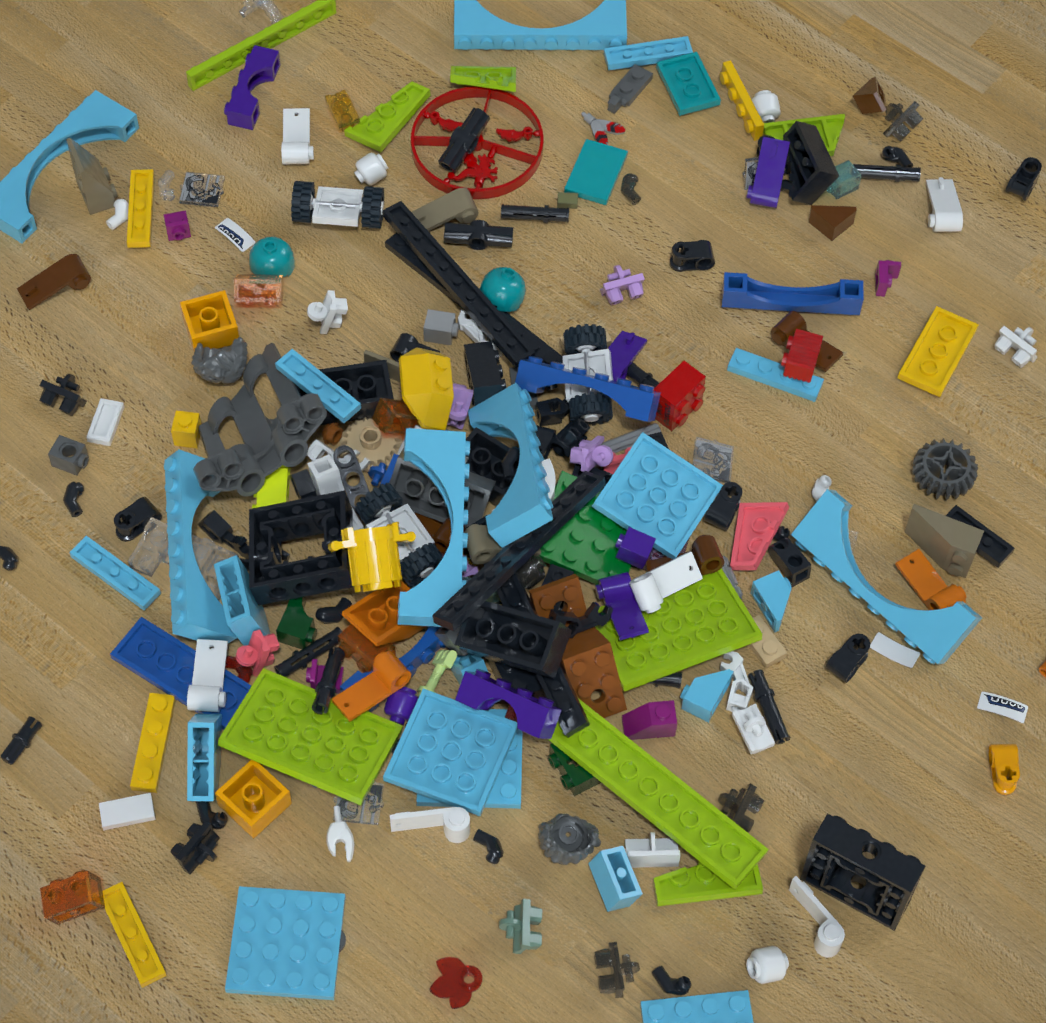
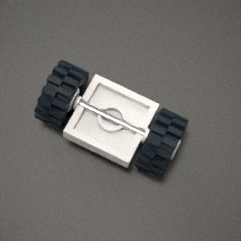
M294 182L291 200V218L293 222L358 227L361 213L362 227L381 228L383 220L382 210H384V188L365 186L363 191L359 189L319 186L315 198L314 182Z
M584 324V326L576 325V328L572 326L566 329L563 333L564 350L567 354L563 356L564 368L573 370V367L583 368L587 370L586 374L595 376V373L609 375V380H613L611 352L607 349L605 328H602L600 325L596 327V324L591 326ZM565 383L566 401L569 403L570 421L573 424L581 418L587 424L595 426L596 423L604 424L603 422H609V419L613 418L612 399L609 396L593 388Z
M391 483L381 484L378 488L374 487L373 491H368L365 497L362 496L360 498V501L356 503L355 511L365 523V529L383 527L387 524H392V522H399L400 534L407 532L415 533L416 538L414 541L397 543L402 577L408 586H417L433 572L443 559V555L408 504L401 506L403 499Z

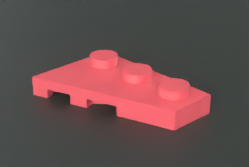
M787 502L740 503L730 563L732 570H757L789 509Z

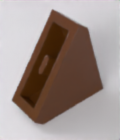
M876 77L871 78L853 95L862 114L878 113L887 110L885 94Z
M811 205L808 220L813 227L833 241L854 224L857 208L853 206Z

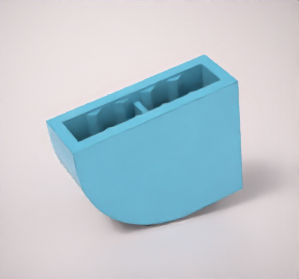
M235 555L215 563V573L229 628L244 646L249 644L253 631L261 630L263 636L269 635L270 629L263 605H258L249 589V573L239 557Z
M195 714L188 721L187 801H214L216 798L215 792L219 786L221 747L218 746V739L222 734V714Z

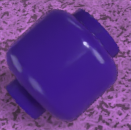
M403 687L387 698L384 713L390 716V721L404 726L405 721L408 722L419 698L415 690Z

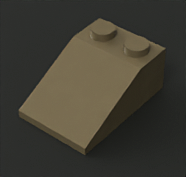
M66 139L76 182L90 215L114 208V198L118 196L114 184L109 185L110 175L107 168H102L99 159L73 139Z
M914 504L905 533L943 570L948 571L954 576L966 578L984 530Z

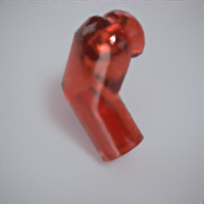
M227 655L225 668L236 670L238 673L237 677L249 683L253 675L252 668L242 666L237 662L236 657Z

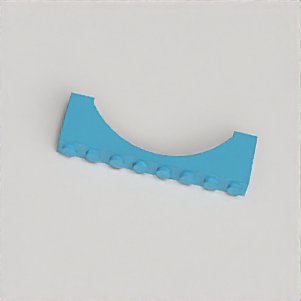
M454 0V49L604 50V48L627 44L626 0H604L594 11L580 20L564 26L541 29L528 28L506 22L487 11L477 0Z
M97 90L90 96H87L82 104L71 111L61 124H58L46 138L41 140L32 152L28 153L0 181V230L20 243H23L37 230L34 216L29 210L31 191L41 171L53 159L69 150L66 139L71 138L79 145L104 140H122L126 142L139 129L137 114Z
M517 383L468 410L470 425L474 429L477 427L492 437H505L519 443L520 458L515 477L500 503L491 514L486 516L488 533L501 548L553 520L551 511L553 504L548 496L550 488L545 481L547 473L542 466L544 458L539 450L541 443L536 435L538 428L533 421L535 414L530 406L532 399L526 389L522 390Z
M406 428L404 461H410L418 467L439 490L448 509L451 522V538L443 559L433 572L409 591H400L398 599V625L442 627L434 623L432 615L466 584V580H462V571L466 572L467 556H463V548H467L468 533H463V525L468 524V510H464V502H468L469 487L464 486L465 479L469 478V464H465V456H469L470 441H466V432Z
M179 449L164 460L172 633L196 641L197 639L228 641L229 644L237 636L227 625L223 605L212 593L200 572L195 559L191 537L193 517L201 500L206 496L214 497L221 491L203 490L198 483L193 468L199 461L205 458Z
M827 489L792 532L791 535L796 539L795 544L804 551L809 550L814 555L813 560L820 566L825 567L826 565L832 571L831 576L840 583L844 581L850 587L849 591L858 599L863 598L869 603L867 607L873 613L884 616L887 619L885 623L891 629L901 631L905 635L904 640L914 648L918 646L924 652L923 657L932 664H945L980 622L982 617L963 601H957L952 607L938 610H917L896 604L877 592L861 573L851 550L848 519L849 510L853 505L835 490Z

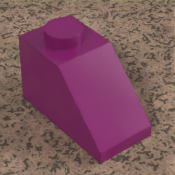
M674 700L648 702L623 714L621 717L623 733L631 740L674 737L676 735L677 717Z

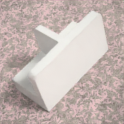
M650 832L649 839H625V852L632 868L679 866L680 850H678V844L671 838L655 839V832Z

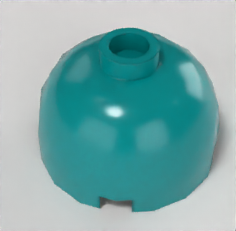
M275 236L264 237L258 240L250 250V270L260 281L278 283L282 281L283 277L287 275L289 277L295 268L294 253L290 245L283 239Z
M498 267L493 268L484 276L480 290L493 305L497 306L499 311L511 312L519 309L523 303L526 286L524 279L518 272L512 268Z

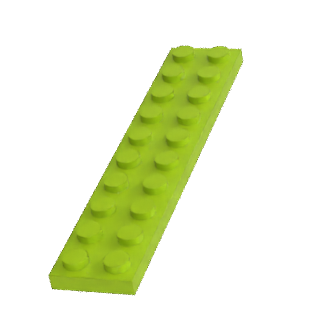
M579 699L590 725L568 738L564 735L559 722H557L553 736L548 740L733 889H736L763 859L769 849Z

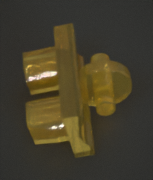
M341 90L335 95L325 96V101L342 132L349 126L354 127V124L360 122V118L346 90Z

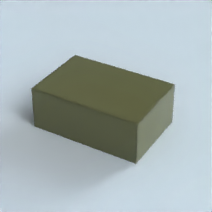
M558 192L557 208L577 209L578 193Z

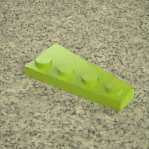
M698 862V865L688 869L683 867L653 878L657 906L763 894L758 864L736 889H733L701 862Z

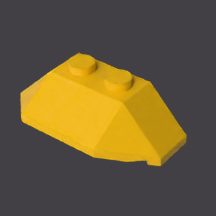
M416 347L399 358L402 399L411 413L419 420L418 423L421 428L445 431L454 399L450 358L439 352Z

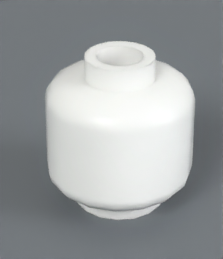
M759 91L751 99L763 123L775 122V119L780 116L781 110L778 96L771 93V91Z
M371 152L359 159L355 164L357 171L354 174L361 184L366 182L367 185L372 186L387 176L386 170L388 166L380 154L376 155Z
M768 946L752 951L747 959L746 966L748 974L752 979H755L760 984H766L783 979L786 969L789 967V961L786 954L782 953L778 947Z

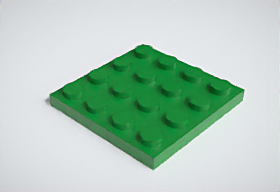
M561 471L555 485L554 499L578 477ZM603 488L540 548L541 554L539 556H532L550 565L554 564L574 571V574L596 585H598V579L624 572L629 573L631 564L615 558L619 550L615 547L620 533L625 535L627 530L592 507Z

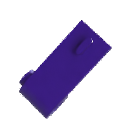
M763 137L754 185H749L747 199H751L750 204L777 209L790 145L789 141Z
M623 330L608 347L611 352L613 381H617L618 378L626 379L629 365L647 344V339L636 336L633 332L628 333Z
M628 572L598 579V585H595L598 599H603L604 604L610 605L613 608L610 618L619 640L649 633L647 624L629 582L631 578Z

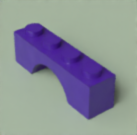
M254 45L251 53L247 54L244 70H240L238 84L233 86L231 100L226 103L224 108L228 125L249 130L254 129L260 115L258 99L252 96L251 92L256 86L275 80L281 66L278 50Z
M476 669L475 672L465 671L455 699L456 701L475 710H489L496 702L505 700L513 707L516 713L517 729L540 739L552 738L561 713V709L553 706L554 702L544 697L534 698L532 697L533 692L520 687L514 689L511 687V682L501 678L494 680L490 678L491 673L481 669Z

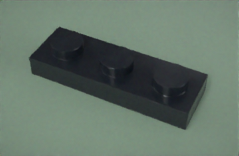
M955 505L946 515L952 519L984 530L977 553L997 568L1013 553L1015 548L959 506Z

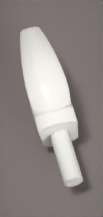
M334 806L335 822L330 824L327 831V847L332 856L336 857V844L343 842L345 844L347 862H351L354 853V837L347 823L341 821L340 806Z

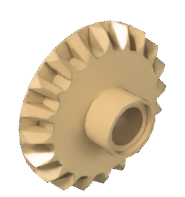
M375 416L372 419L364 417L363 420H355L354 424L348 425L340 439V446L346 445L351 447L353 451L356 449L360 452L357 456L359 463L364 458H368L371 461L364 470L365 472H368L372 466H379L381 462L385 463L386 468H388L394 453L397 454L402 444V436H400L399 430L394 427L393 423L386 422L384 418L382 420L377 419ZM342 453L343 458L349 453Z

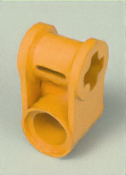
M990 744L988 757L994 789L1002 795L1012 794L1020 778L1017 744Z

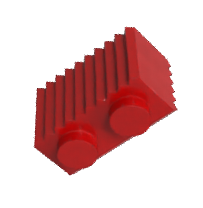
M796 329L794 336L789 335L786 349L790 351L789 353L784 352L781 366L785 367L783 373L785 377L788 376L803 382H811L823 335Z

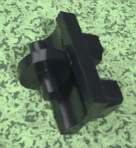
M67 374L64 378L58 376L56 383L60 384V387L42 379L39 386L43 388L39 401L43 404L54 407L58 397L63 398L59 410L71 416L74 415L78 406H85L87 401L82 399L80 395L71 392V390L78 391L80 385L75 383L74 375Z
M581 418L575 424L570 421L551 440L555 453L559 456L569 457L571 449L574 446L579 447L580 442L588 438L585 433L590 429V426Z
M206 821L202 825L193 823L187 830V836L190 839L187 844L176 843L171 849L173 857L178 861L183 870L190 875L205 859L213 862L217 858L213 850L217 846L220 837L213 831L212 825Z

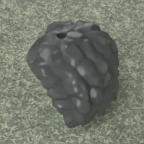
M242 337L234 339L231 346L223 347L222 349L203 348V345L198 343L191 362L195 373L199 374L204 380L213 383L222 382L228 384L236 382L242 376L246 367L247 343Z
M560 813L548 822H542L538 827L540 848L544 850V855L547 858H551L553 863L568 865L569 863L578 864L588 854L593 853L594 847L601 845V841L598 838V828L586 820L580 819L578 816Z

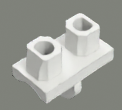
M328 290L323 303L313 302L309 304L307 315L312 321H321L320 334H327L329 328L341 327L342 314L346 315L348 311L347 299L335 298V291Z
M1005 326L1000 329V337L995 343V349L1005 355L1011 347L1014 348L1017 352L1011 359L1020 368L1029 361L1033 363L1038 358L1036 356L1037 350L1032 347L1037 341L1031 337L1034 331L1032 328L1028 327L1023 331L1017 327L1014 333Z
M756 704L743 710L732 712V717L750 754L759 753L775 745L766 721Z

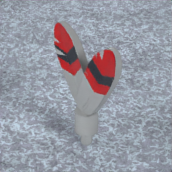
M581 113L584 121L591 125L596 142L608 145L606 133L615 135L625 133V128L621 124L596 119L590 113Z

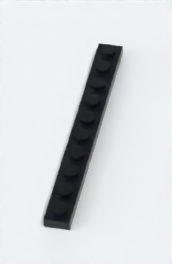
M402 201L382 210V216L515 368L519 367L520 360L528 359L529 356H535V351Z
M397 232L385 241V247L462 308ZM499 311L535 351V357L543 359L542 363L551 364V361L563 363L562 355L510 314Z
M584 471L552 501L553 508L551 511L553 520L506 545L432 615L434 623L455 631L606 486L605 477Z
M486 516L473 524L487 526ZM516 571L496 590L503 606L538 616ZM561 662L555 679L536 674L547 699L554 702L553 706L561 709L558 722L565 736L569 738L590 725Z

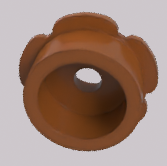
M338 423L327 424L323 428L322 437L325 444L336 445L342 438L343 429L339 427Z

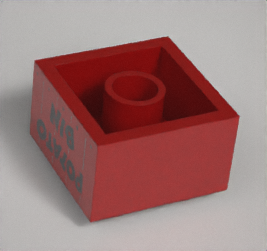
M685 360L681 362L654 388V391L661 392L655 420L671 432L677 426H682L688 419V415L693 411H698L703 405L706 376Z

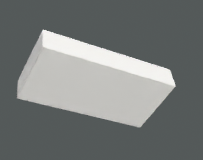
M100 398L86 437L87 442L111 446L124 410L123 402Z
M151 793L99 803L103 831L156 820Z

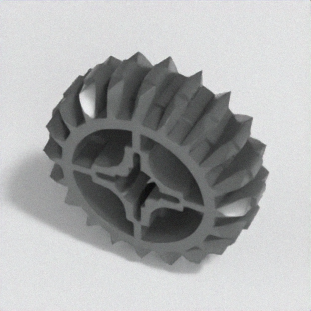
M944 438L940 440V443L934 439L931 441V444L925 443L923 448L917 451L912 463V474L915 475V483H920V490L927 489V496L934 493L936 494V500L940 496H944L947 501L950 495L957 499L960 494L964 496L968 490H971L978 476V464L975 463V456H970V449L963 450L962 443L957 446L954 444L953 439L950 443H946ZM944 465H947V466H946V473L944 474V473H943V471H944Z

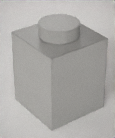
M428 309L423 328L424 341L452 345L453 337H457L459 332V323H456L455 313Z

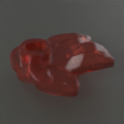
M445 957L438 959L436 964L442 976L431 985L430 993L438 998H449L452 1009L466 1006L471 1000L472 992L477 991L482 985L481 971L475 966H465L459 958ZM468 976L474 978V981L470 984L464 981Z

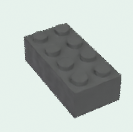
M403 448L397 458L390 483L403 499L401 506L408 504L413 512L444 522L450 517L442 495L426 474L410 461H404ZM469 472V478L465 479L464 483L465 487H469L468 502H464V510H468V524L464 525L466 529L484 517L496 482Z

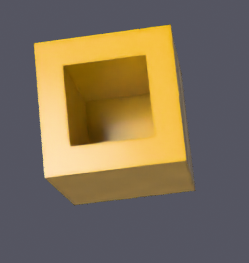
M176 410L171 428L174 446L198 449L201 437L199 426L202 424L200 413Z

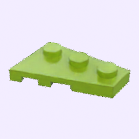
M451 66L450 82L458 85H471L516 92V67Z

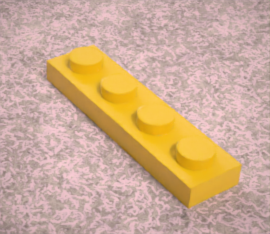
M732 61L723 62L722 72L719 74L722 85L726 86L729 99L734 101L737 114L744 121L746 132L751 134L754 141L759 140L763 136L764 123Z
M153 169L131 170L127 225L128 248L151 247L154 192Z
M149 693L130 788L133 791L157 793L176 702L173 695Z
M123 882L97 893L141 987L143 988L166 977V972Z

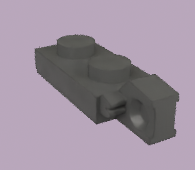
M634 64L611 91L607 110L615 114L622 105L629 107L651 82L653 73Z

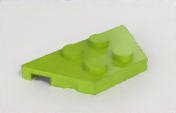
M845 114L764 123L763 133L778 140H783V135L796 121L815 125L829 155L834 156L845 121Z

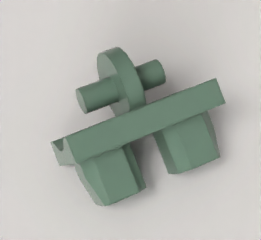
M523 898L520 905L514 906V911H507V918L499 920V928L506 931V938L513 939V953L521 954L526 949L536 950L542 945V934L530 931V924L539 925L541 923L542 909L531 906L530 899Z

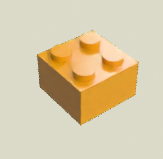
M225 290L180 302L182 317L194 352L198 343H201L203 348L218 349L232 345L234 339L239 338L238 326Z
M250 760L215 792L218 806L253 839L292 804L290 791L260 763Z

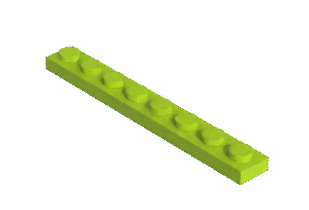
M317 0L290 16L284 17L277 23L264 28L253 36L247 37L245 40L229 47L216 56L210 57L203 63L192 67L186 71L188 86L192 91H195L245 63L248 53H251L254 45L272 49L337 13L336 0Z

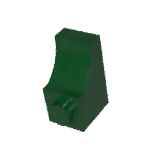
M305 597L289 600L276 629L278 642L299 649H303L309 643L314 642L317 629L315 628L314 618L309 617L304 611Z

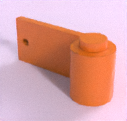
M920 549L895 563L928 610L952 607L957 601L966 603L967 596L963 588L954 584L947 586Z
M381 652L374 659L373 672L333 697L332 702L350 722L403 688L409 682L412 674L393 652Z

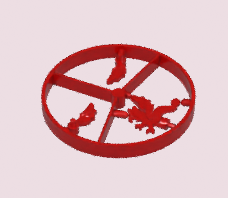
M473 86L448 91L433 99L420 111L411 131L412 158L423 178L438 190L448 194L458 188H465L450 184V180L462 181L466 177L475 178V188H467L473 199L495 198L518 189L537 171L543 155L544 135L537 115L524 101L499 89ZM487 98L483 110L486 114L491 99L498 100L515 107L525 114L536 129L533 132L531 127H525L523 131L497 128L496 133L501 136V139H506L508 142H516L524 137L526 141H529L533 135L539 136L540 147L537 156L484 140L480 134L474 151L487 150L489 151L488 157L484 153L483 156L478 155V165L477 158L473 155V152L467 154L464 159L467 169L463 170L458 176H455L453 172H449L447 178L441 180L423 165L417 155L415 146H448L451 137L416 136L426 118H430L433 125L439 123L443 130L448 132L454 131L458 126L461 127L463 123L451 119L445 120L435 110L447 103L460 99ZM495 153L531 164L524 173L512 181L495 187L482 188L486 178L490 179L492 183L498 179L497 176L490 175L493 173L497 174L498 167L489 169L491 163L495 164V160L492 159Z

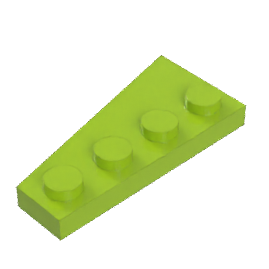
M413 81L393 94L390 101L375 107V112L368 117L364 115L360 118L357 125L346 128L344 130L345 136L382 152L431 96L430 89Z

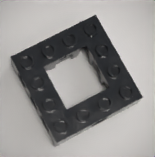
M345 490L249 509V589L258 605L354 587L351 582L347 548L339 549L335 552H331L328 549L330 542L342 541L341 530L353 527V510ZM324 533V542H322V548L325 552L324 556H308V559L293 562L287 560L282 563V541Z
M827 813L812 840L800 880L895 931L909 906L926 866L918 858L897 851L892 844L873 838L868 831L852 827L842 817L832 816ZM869 852L874 858L868 859L862 853ZM858 882L863 888H854L851 883Z

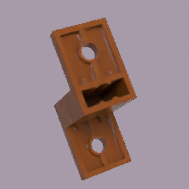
M576 574L529 590L531 602L538 616L548 618L551 609L554 610V605L558 601L565 602V606L561 611L572 612L577 617L585 615L584 613L587 610L580 581ZM566 621L565 626L568 627L572 621ZM596 627L579 632L573 638H569L561 664L577 697L603 718L627 710L611 643ZM602 689V694L598 699H591V695L595 690Z

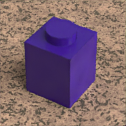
M629 527L625 535L620 533L615 545L619 549L615 558L643 569L656 538Z

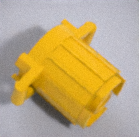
M392 522V524H387L383 527L353 530V527L341 530L342 541H333L328 544V549L331 552L347 548L351 582L355 593L361 592V585L363 586V592L392 588V581H394L395 588L401 587L400 580H402L397 542H412L415 540L416 535L414 532L400 534L399 522Z

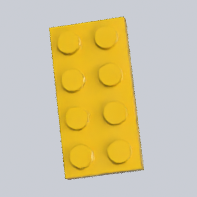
M936 306L901 368L897 379L941 397L972 341L979 324Z

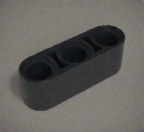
M343 445L336 448L333 458L339 469L350 504L355 511L356 501L362 496L365 497L366 493L370 492L355 452L351 447ZM342 453H350L352 455L350 462L345 464L339 462V456ZM351 475H358L360 482L356 486H350L347 483L348 478Z

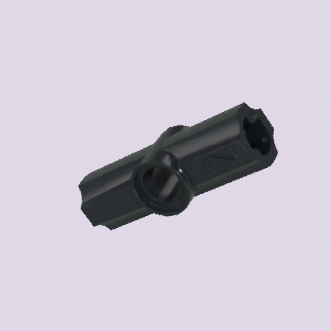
M473 107L462 126H458L452 133L449 141L450 144L438 160L439 165L448 172L455 173L466 155L474 151L481 132L490 120V116L485 111Z
M474 220L470 224L446 222L444 243L468 244L474 250H483L487 246L512 248L514 227L490 226L484 220Z

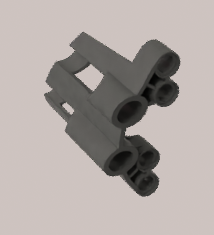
M274 343L266 345L262 354H257L249 360L243 373L244 385L232 400L228 397L219 398L210 409L208 421L199 426V433L208 458L199 461L194 466L193 471L203 490H237L241 496L245 497L257 493L264 485L267 475L282 465L294 467L304 460L308 453L307 440L326 418L327 411L318 394L310 393L301 397L295 384L276 369L275 363L281 359V356ZM263 373L267 374L281 403V407L276 412L277 418L268 419L264 415L253 391L256 379ZM232 416L244 444L234 445L225 450L218 434V428L225 417Z

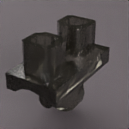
M914 101L902 112V104H888L886 106L885 119L887 121L893 120L894 122L883 134L887 138L892 134L901 142L911 132L903 122L905 121L914 129L923 120L922 116L916 111L920 105Z
M751 783L748 784L747 789L741 788L739 792L731 789L729 794L721 793L718 798L719 803L723 805L721 812L746 832H750L754 824V820L744 815L746 809L755 814L759 812L764 803V800L755 793L757 787Z
M611 942L608 944V949L594 952L596 969L610 967L611 975L598 976L600 993H615V998H622L624 996L623 991L625 990L623 975H625L627 983L634 982L633 974L640 970V965L638 962H631L629 954L622 955L623 963L620 964L617 942Z

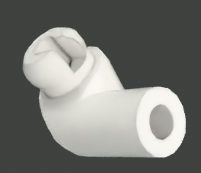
M118 199L114 202L115 215L106 220V224L111 230H114L128 220L129 204L125 199Z
M822 475L814 483L812 496L816 502L832 484L831 478L826 475Z

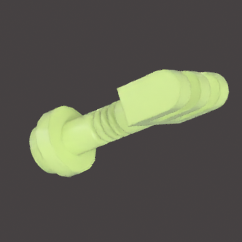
M439 650L432 662L435 668L426 685L419 686L417 690L419 692L418 697L423 689L434 692L445 669L452 668L457 658L456 651Z

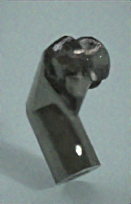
M628 173L623 177L621 193L632 205H636L641 200V197L634 190L638 177L635 174Z

